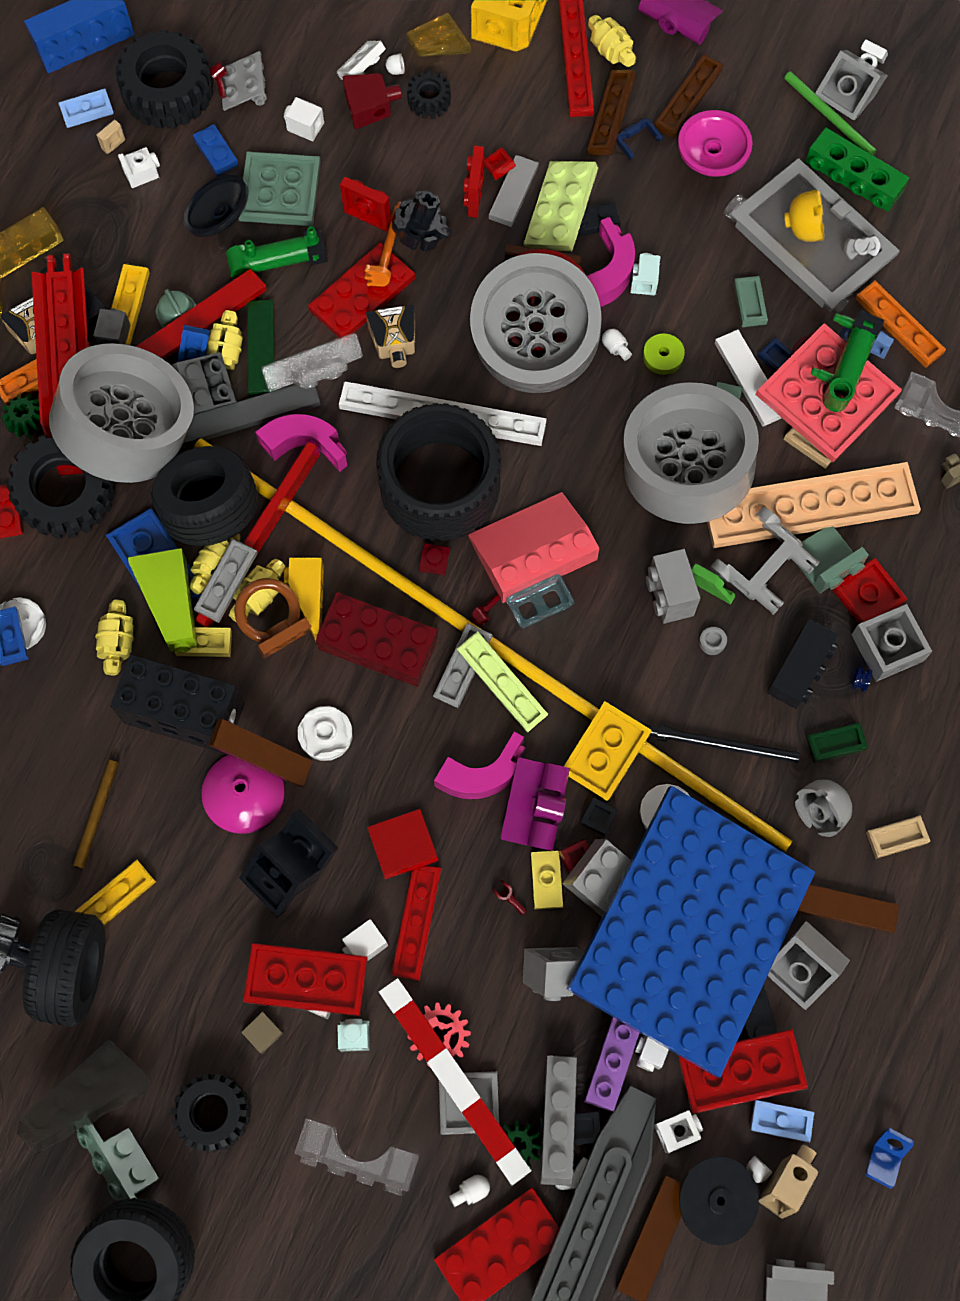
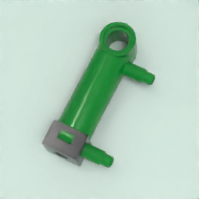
M308 227L307 230L303 231L304 236L260 246H254L251 240H246L245 245H236L226 251V258L232 279H236L249 269L256 273L310 261V266L327 262L320 227Z
M861 310L856 319L838 313L833 318V321L839 323V325L850 329L848 339L834 373L832 374L815 367L810 373L817 379L829 383L823 395V403L827 409L833 412L844 410L853 398L871 349L885 321ZM834 392H839L843 398L836 396Z

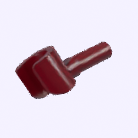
M218 62L210 68V73L218 84L220 98H226L222 78L228 72Z
M496 594L483 607L479 606L473 610L471 620L476 626L481 627L489 621L486 613L501 599L499 595Z
M500 880L505 885V889L501 893H498L492 887V892L500 900H506L521 915L526 913L527 910L512 895V888L507 882Z

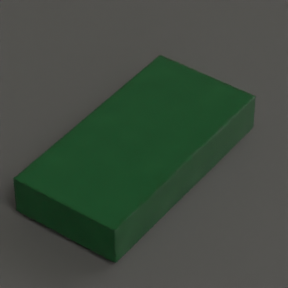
M860 722L806 736L814 763L868 749Z

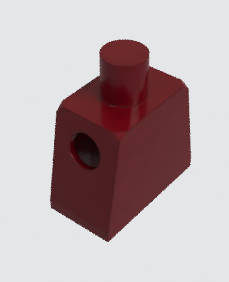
M379 73L342 76L344 93L354 129H359L391 115L390 102L402 99L399 84L385 87L383 77Z

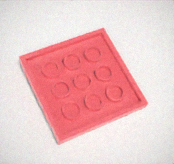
M824 323L757 390L755 395L834 463L901 393L902 389L867 360L856 386L855 394L847 407L841 412H833L827 409L823 403V395L829 383L817 379L810 373L815 367L833 374L846 341ZM834 392L836 396L843 398L842 394Z

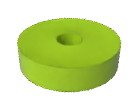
M664 333L654 335L645 344L643 351L644 363L649 370L656 374L667 375L674 373L683 363L684 346L673 335ZM661 352H665V353H667L668 355H667V356H662V355H660V353H661Z

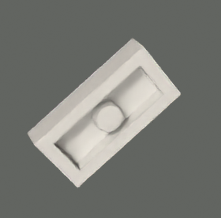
M367 41L336 71L341 80H343L342 76L363 75L364 70L369 65H373L380 59L379 55L385 50L384 45L381 41Z

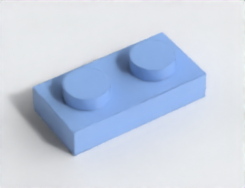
M106 89L59 102L67 128L114 114Z
M754 1100L750 1131L809 1143L814 1112Z

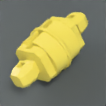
M598 15L591 16L588 21V26L592 31L590 40L598 49V52L612 64L621 62L627 67L632 66L635 63L636 56L632 51L633 41L625 29L611 17L603 20Z
M225 310L221 318V323L223 324L215 323L213 324V329L210 330L205 356L221 352L226 369L234 370L242 350L243 337L241 336L242 332L240 329L234 327L237 326V313Z
M239 533L226 541L204 546L199 551V555L190 569L195 575L190 583V590L195 594L203 593L232 539L240 541Z
M274 559L266 568L257 565L243 579L233 597L236 601L239 593L246 585L262 578L279 580L278 578L283 574L285 568L283 562ZM262 589L251 595L245 608L246 617L249 616V613L258 616L273 602V599L279 592L272 589ZM234 605L229 616L236 622Z
M113 600L109 604L108 613L102 616L98 622L95 636L97 639V657L106 659L103 661V670L106 675L116 676L121 670V661L129 658L132 652V642L134 641L133 618L125 616L126 604L122 600Z

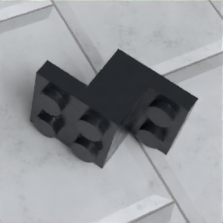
M298 809L291 814L281 831L258 846L239 879L276 917H279L286 911L296 895L318 880L338 850V847L311 819Z

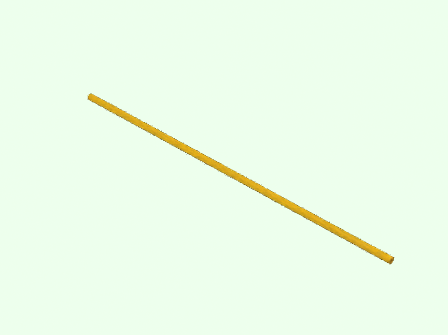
M200 438L194 448L212 445ZM251 472L258 493L271 500L277 489ZM293 500L285 510L287 513L461 632H464L467 623L479 628ZM492 636L489 645L502 660L590 720L594 719L599 711L597 707ZM647 741L639 752L641 755L780 850L786 852L792 843L791 839Z

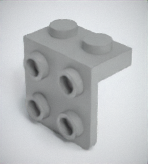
M776 1259V1265L766 1264L765 1301H827L828 1284L834 1285V1272L825 1270V1264L807 1262V1268L795 1267V1261Z

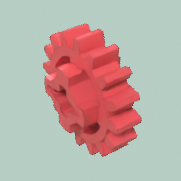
M436 1003L435 1010L433 1011L428 1006H425L426 1014L424 1017L433 1030L439 1028L441 1032L448 1031L444 1035L445 1041L442 1043L451 1056L454 1057L456 1055L463 1058L464 1055L460 1051L461 1047L469 1048V1043L464 1041V1037L471 1036V1031L463 1030V1027L468 1024L467 1019L459 1020L460 1010L452 1014L450 1004L446 1006L445 1010H441L440 1004ZM436 1016L447 1017L453 1022L444 1024L439 1022ZM459 1032L457 1045L452 1050L449 1045L453 1035ZM415 1044L410 1047L411 1051L418 1050ZM421 1053L417 1057L420 1061L424 1058Z

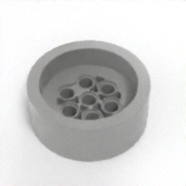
M523 254L499 264L481 282L471 306V333L483 365L502 384L515 390L529 393L551 392L567 386L576 380L592 362L600 341V302L590 280L572 263L550 254ZM530 297H539L541 303L536 307L530 306L527 303ZM555 307H561L565 311L561 317H554L550 312ZM511 311H516L520 314V318L517 321L511 322L507 320V314ZM533 322H540L544 326L540 332H533L529 327ZM562 332L566 334L567 339L563 343H557L553 340L554 334ZM514 336H518L523 340L522 344L518 347H512L508 344L509 340ZM536 347H542L546 353L543 357L536 358L531 354L532 350Z
M109 343L94 345L76 353L62 369L49 414L50 431L61 452L82 470L110 481L124 483L141 482L157 477L159 471L179 454L192 422L194 413L193 398L182 376L175 368L157 355L125 344Z
M679 383L666 386L651 393L632 411L624 431V475L631 494L650 513L676 523H703L726 515L743 501L753 483L759 444L755 420L748 408L738 398L712 385L704 383Z

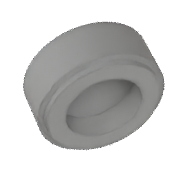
M718 627L706 628L699 638L700 648L709 655L721 653L727 644L725 632Z

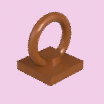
M272 578L255 580L246 585L236 599L234 607L236 622L247 637L261 642L258 645V651L263 659L310 632L312 626L305 617L299 621L300 604L296 594L282 581ZM262 589H272L281 593L287 600L289 616L288 619L278 623L266 632L255 629L248 622L245 608L248 599L255 592Z

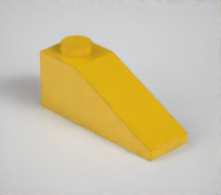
M289 558V567L284 568V582L288 583L289 587L296 594L300 604V611L312 626L310 631L316 641L322 626L324 580L322 558Z

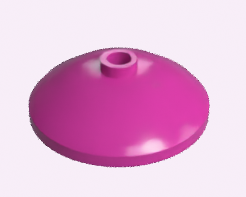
M708 110L695 114L684 123L679 133L678 149L684 162L694 171L707 176H725L736 172L745 165L752 150V136L745 123L735 115L719 110Z
M230 755L221 758L210 768L202 785V803L207 815L220 828L237 834L253 833L269 825L279 814L285 799L283 779ZM239 784L246 786L243 792L236 791V787Z

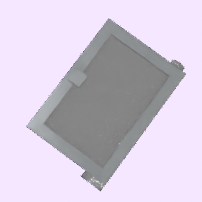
M799 158L749 199H746L742 194L736 196L724 211V214L736 223L735 227L820 307L823 308L825 306L830 312L834 309L838 313L841 312L849 303L847 298L900 252ZM819 189L823 208L824 240L805 242L793 235L791 227L786 228L785 212H789L790 203L796 196L807 191ZM870 235H875L879 238L881 247L876 256H871L868 253L866 255L858 254L854 259L849 260L843 252L844 243L848 238L861 239Z

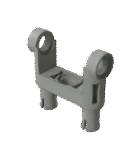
M762 507L756 516L763 523L762 526L782 543L749 581L730 564L726 565L719 559H716L710 568L727 583L730 582L750 600L754 601L756 599L774 615L778 608L784 604V601L766 587V582L786 560L792 559L808 575L820 561L816 560L801 547L803 545L801 541L780 524L781 520L766 507Z

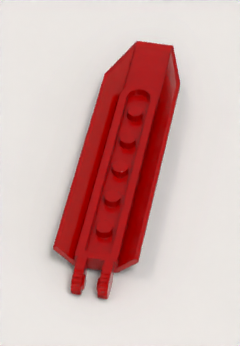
M70 253L63 254L64 271L57 272V262L54 255H48V273L32 272L40 423L44 434L48 438L53 437L49 426V414L62 369L72 356L89 347L84 268L73 272ZM57 466L60 476L84 474L81 469L75 466Z

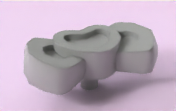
M875 235L861 239L848 238L844 243L843 252L849 260L854 259L858 254L866 255L868 253L871 256H876L881 244L879 238Z

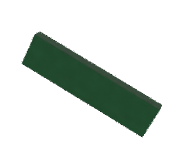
M273 300L250 301L248 303L249 396H260L275 391Z

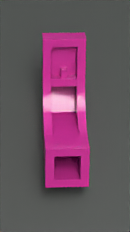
M610 217L600 221L599 235L608 249L612 261L605 268L587 275L598 295L600 307L614 301L627 288L631 280L635 260V246L631 234L628 233L622 236L619 226L614 225Z
M303 414L282 416L270 421L255 432L258 443L274 461L290 449L305 446L307 442H311L317 445L318 450L324 454L339 472L348 466L346 460L347 452L339 443L337 430L329 423L317 417Z
M514 732L499 758L484 768H469L448 757L434 780L435 787L449 795L463 799L485 798L502 791L513 781L516 763L513 761H517L519 757L521 758L526 747L522 746L524 737Z

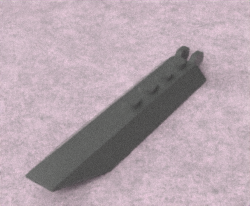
M629 1086L598 1135L530 1301H596L651 1164L656 1098Z

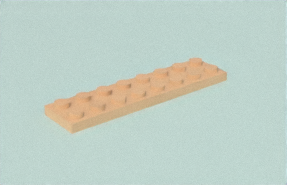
M908 462L750 488L746 497L736 508L720 518L707 521L713 548L775 538L762 526L763 523L756 516L762 507H766L781 520L780 524L793 535L819 531L832 526L837 528L918 514L921 508Z

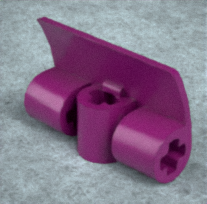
M641 0L638 11L659 21L660 28L667 34L673 35L679 31L682 36L698 45L706 38L711 22L722 13V9L706 0Z
M520 757L517 759L501 832V840L553 851L558 824L562 821L565 810L566 798L564 796L570 768Z

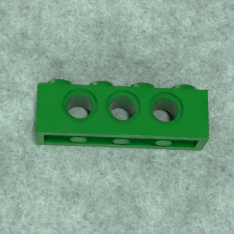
M828 128L824 129L810 147L806 163L813 169L821 171L831 177L834 182L844 185L852 190L854 194L864 197L876 207L882 208L887 212L890 211L902 195L910 178Z

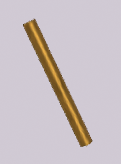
M108 760L73 863L74 867L84 869L119 764L116 761Z

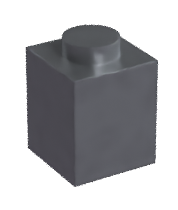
M115 308L109 310L100 309L93 335L97 345L109 343L126 345L131 326L126 312Z

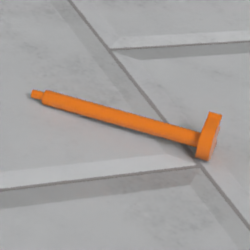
M399 201V202L397 203V205L394 207L393 215H394L395 209H396V208H399L400 203H401L400 201ZM392 221L390 222L379 266L367 264L364 271L366 273L364 278L368 280L367 286H386L390 282L391 273L387 267L396 233L392 230Z

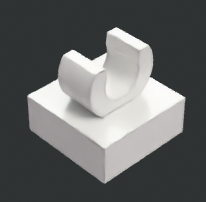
M866 39L861 47L863 55L860 58L864 61L871 59L873 61L872 66L875 68L878 65L877 61L884 63L888 55L886 49Z

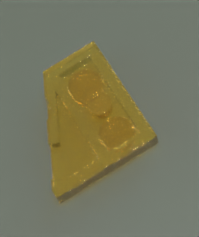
M449 13L407 32V39L418 56L465 54L471 52L470 43Z

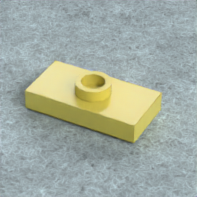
M558 851L531 852L534 910L563 908L560 856Z

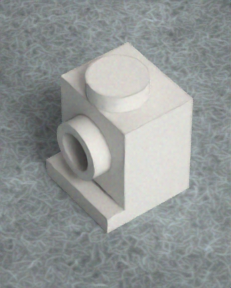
M146 147L125 156L123 154L118 155L131 188L159 178L156 169L160 166L154 152L149 154Z
M641 1035L635 1052L639 1053L637 1066L653 1072L654 1068L661 1069L669 1049L647 1036Z
M689 1110L654 1125L665 1153H670L700 1140L699 1133L703 1131L697 1115H691ZM677 1125H681L684 1128V1134L681 1137L676 1136L674 1133V1128Z

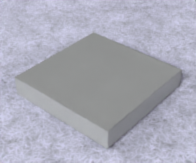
M497 1071L464 1073L499 1123ZM439 1080L441 1135L475 1133Z

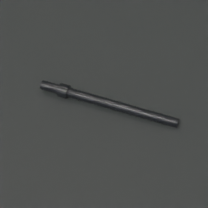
M643 724L652 730L650 736L656 737L658 741L667 742V740H673L787 762H799V752L670 729V726L659 724L658 727Z

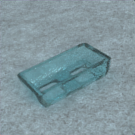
M559 574L519 591L506 599L519 627L522 629L559 613L574 604V599ZM550 591H555L561 600V604L553 608H548L542 598L544 594ZM527 602H532L538 614L526 620L521 615L518 607Z

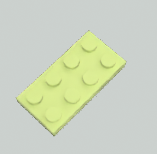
M550 161L524 241L525 247L554 251L573 250L597 174L598 166L596 162Z

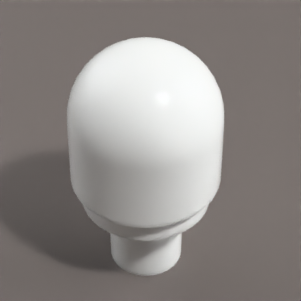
M608 329L604 332L602 342L609 352L614 355L619 354L624 361L629 359L632 353L627 349L628 343L626 338L616 329Z
M474 1175L463 1181L459 1185L460 1190L450 1195L449 1198L454 1207L465 1201L468 1205L474 1204L488 1195L490 1191L489 1181L482 1175Z

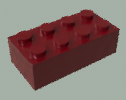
M336 592L317 635L316 643L320 651L418 687L438 641V632L433 627Z

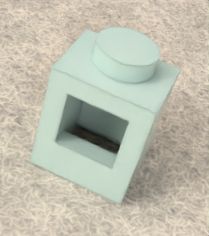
M650 253L640 254L639 264L634 263L631 293L656 295L660 256Z
M346 1019L344 1022H340V1025H338V1049L341 1052L370 1050L369 1020Z

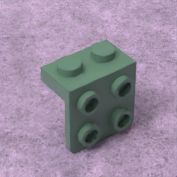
M833 526L826 527L801 542L803 544L801 547L816 560L820 561V563L809 575L799 565L798 567L820 594L828 588L832 590L839 586L847 575L851 574L854 576L865 568L864 563L869 554L863 547L853 552Z

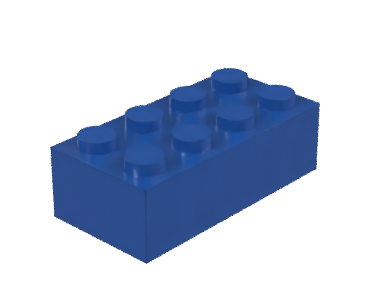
M70 0L24 21L36 53L47 73L59 70L68 64L81 60L97 51L104 50L106 47L124 41L134 35L123 0Z

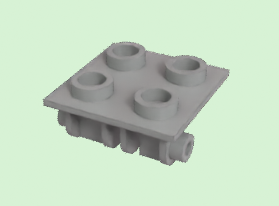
M260 51L225 66L228 74L222 78L226 92V98H222L224 111L250 99L256 105H263L267 96L264 91L265 77L262 71L264 66L261 61Z

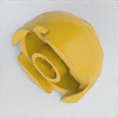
M819 189L807 191L796 196L790 203L789 212H785L786 228L791 227L793 235L805 242L824 240L823 208Z

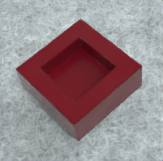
M424 543L419 571L445 576L450 548Z
M582 839L558 851L568 875L589 849L586 839Z

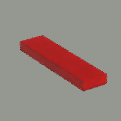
M425 865L412 870L391 973L392 976L420 981L441 874V868Z

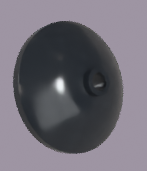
M224 175L213 179L199 189L188 203L183 219L186 229L194 236L208 237L219 234L233 225L243 213L248 201L249 189L245 181L237 175Z

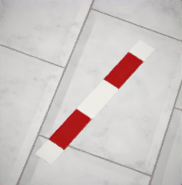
M397 978L380 990L379 993L510 1184L514 1185L531 1172L524 1159L399 979Z

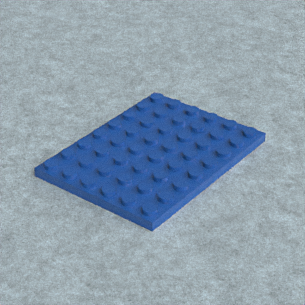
M670 786L667 788L566 990L711 1075L721 1077L815 871L677 788Z

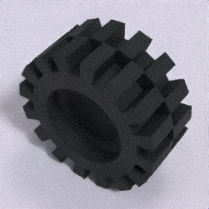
M427 70L426 75H424L423 71L419 72V77L415 74L412 77L413 81L409 80L407 87L410 110L412 112L415 111V115L418 117L422 113V118L427 119V115H431V119H435V114L439 117L442 116V110L446 113L448 106L451 104L449 81H446L444 75L440 77V72L437 71L434 75H432V70ZM430 90L437 92L438 96L432 99H425L420 94Z

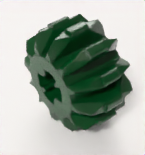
M19 393L17 400L14 401L9 398L10 406H2L4 415L1 416L8 432L11 434L15 433L19 438L26 434L30 439L32 432L35 431L40 434L39 399H34L30 394L23 398Z
M519 1120L514 1121L515 1131L511 1132L507 1123L503 1124V1129L508 1134L507 1136L512 1143H514V1138L522 1139L520 1143L525 1142L526 1148L520 1151V1155L531 1169L532 1166L527 1158L531 1157L535 1161L540 1159L537 1154L532 1153V1149H542V1144H532L531 1141L540 1135L539 1132H534L528 1136L527 1132L531 1128L529 1123L524 1126L523 1132L519 1131Z

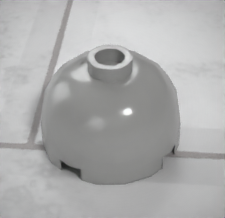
M816 780L804 786L797 793L799 798L795 801V807L798 815L807 827L811 828L813 824L816 829L820 830L817 834L825 837L834 836L849 822L852 815V802L847 791L839 784L831 780Z

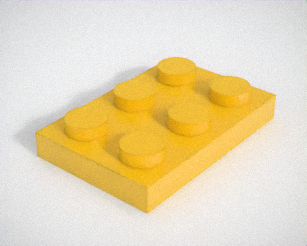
M604 701L564 767L570 768V778L609 801L652 730Z

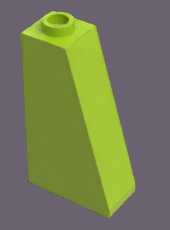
M182 548L128 557L129 565L170 651L183 653L191 648L198 647L187 561Z

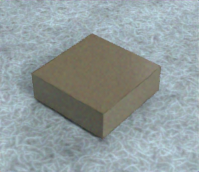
M264 1012L241 1032L261 1054L283 1034Z

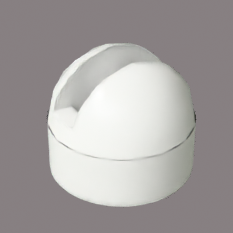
M401 54L392 55L386 60V68L391 74H404V61Z
M755 1155L746 1166V1169L750 1172L756 1183L764 1182L773 1173Z

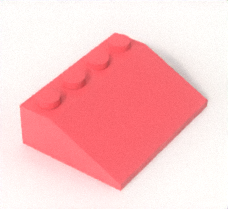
M562 492L468 534L502 603L596 561L599 554V546L588 526Z

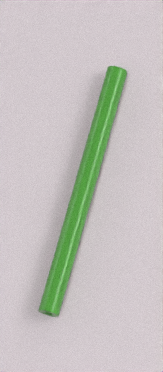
M791 71L786 74L784 79L854 144L871 155L876 152V149L797 76Z

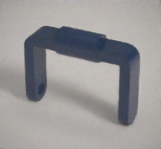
M649 119L636 122L618 134L617 145L629 159L634 158V154L623 140L632 137L643 128L647 127L658 142L663 140L661 133Z

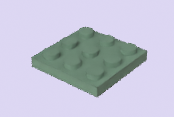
M247 152L243 180L248 186L249 195L246 207L240 215L239 221L313 226L321 166L320 157Z

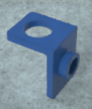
M886 1128L873 1145L865 1175L892 1189L895 1186L902 1158L913 1147L914 1141L891 1128ZM887 1139L898 1140L903 1146L894 1147L887 1142Z

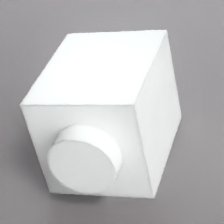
M297 97L292 105L287 106L284 113L287 131L314 141L324 124L322 108Z
M371 919L342 939L346 945L342 949L344 954L367 956V961L388 947L386 940Z

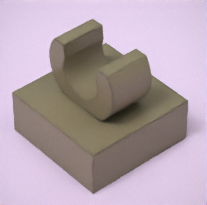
M956 454L945 459L946 462L942 463L946 474L941 481L946 489L960 482V459Z

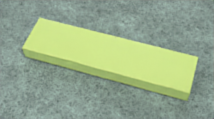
M478 631L456 649L526 732H529L548 715Z

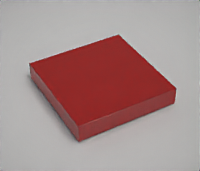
M876 558L864 564L865 568L854 576L849 574L844 577V581L832 589L858 624L894 610L908 600Z
M420 809L367 827L385 879L438 861Z

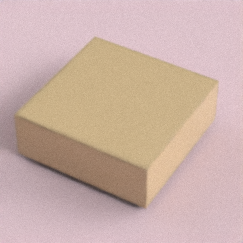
M116 120L112 121L97 134L100 146L107 154L125 141L121 125Z

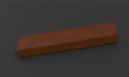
M703 54L655 121L654 126L657 130L675 139L684 123L692 115L722 72L724 64Z
M611 70L587 151L589 155H612L636 77L634 70Z
M224 719L217 720L208 745L298 787H304L312 764L311 760Z
M809 885L797 912L894 934L899 905Z
M666 1175L663 1178L616 1287V1290L637 1301H646L681 1219L679 1194L682 1183Z

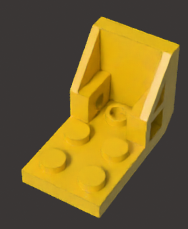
M474 0L471 6V39L515 52L527 48L547 0Z

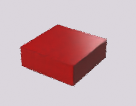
M502 147L484 159V167L495 180L516 167L512 158Z

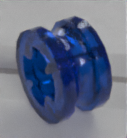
M858 666L851 689L860 688L861 692L865 693L872 677V670L864 671L862 666Z

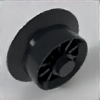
M716 1156L698 1162L687 1173L680 1189L679 1207L686 1227L696 1238L711 1245H728L741 1239L753 1226L758 1213L759 1195L752 1175L742 1164L727 1157Z

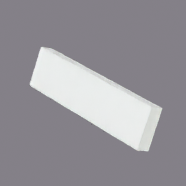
M739 330L717 338L714 344L739 387H742V392L762 427L781 419L775 411L755 395L757 390L767 381V378Z

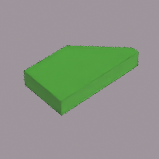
M695 564L692 568V573L696 585L731 605L735 594L723 587L724 581L713 572Z

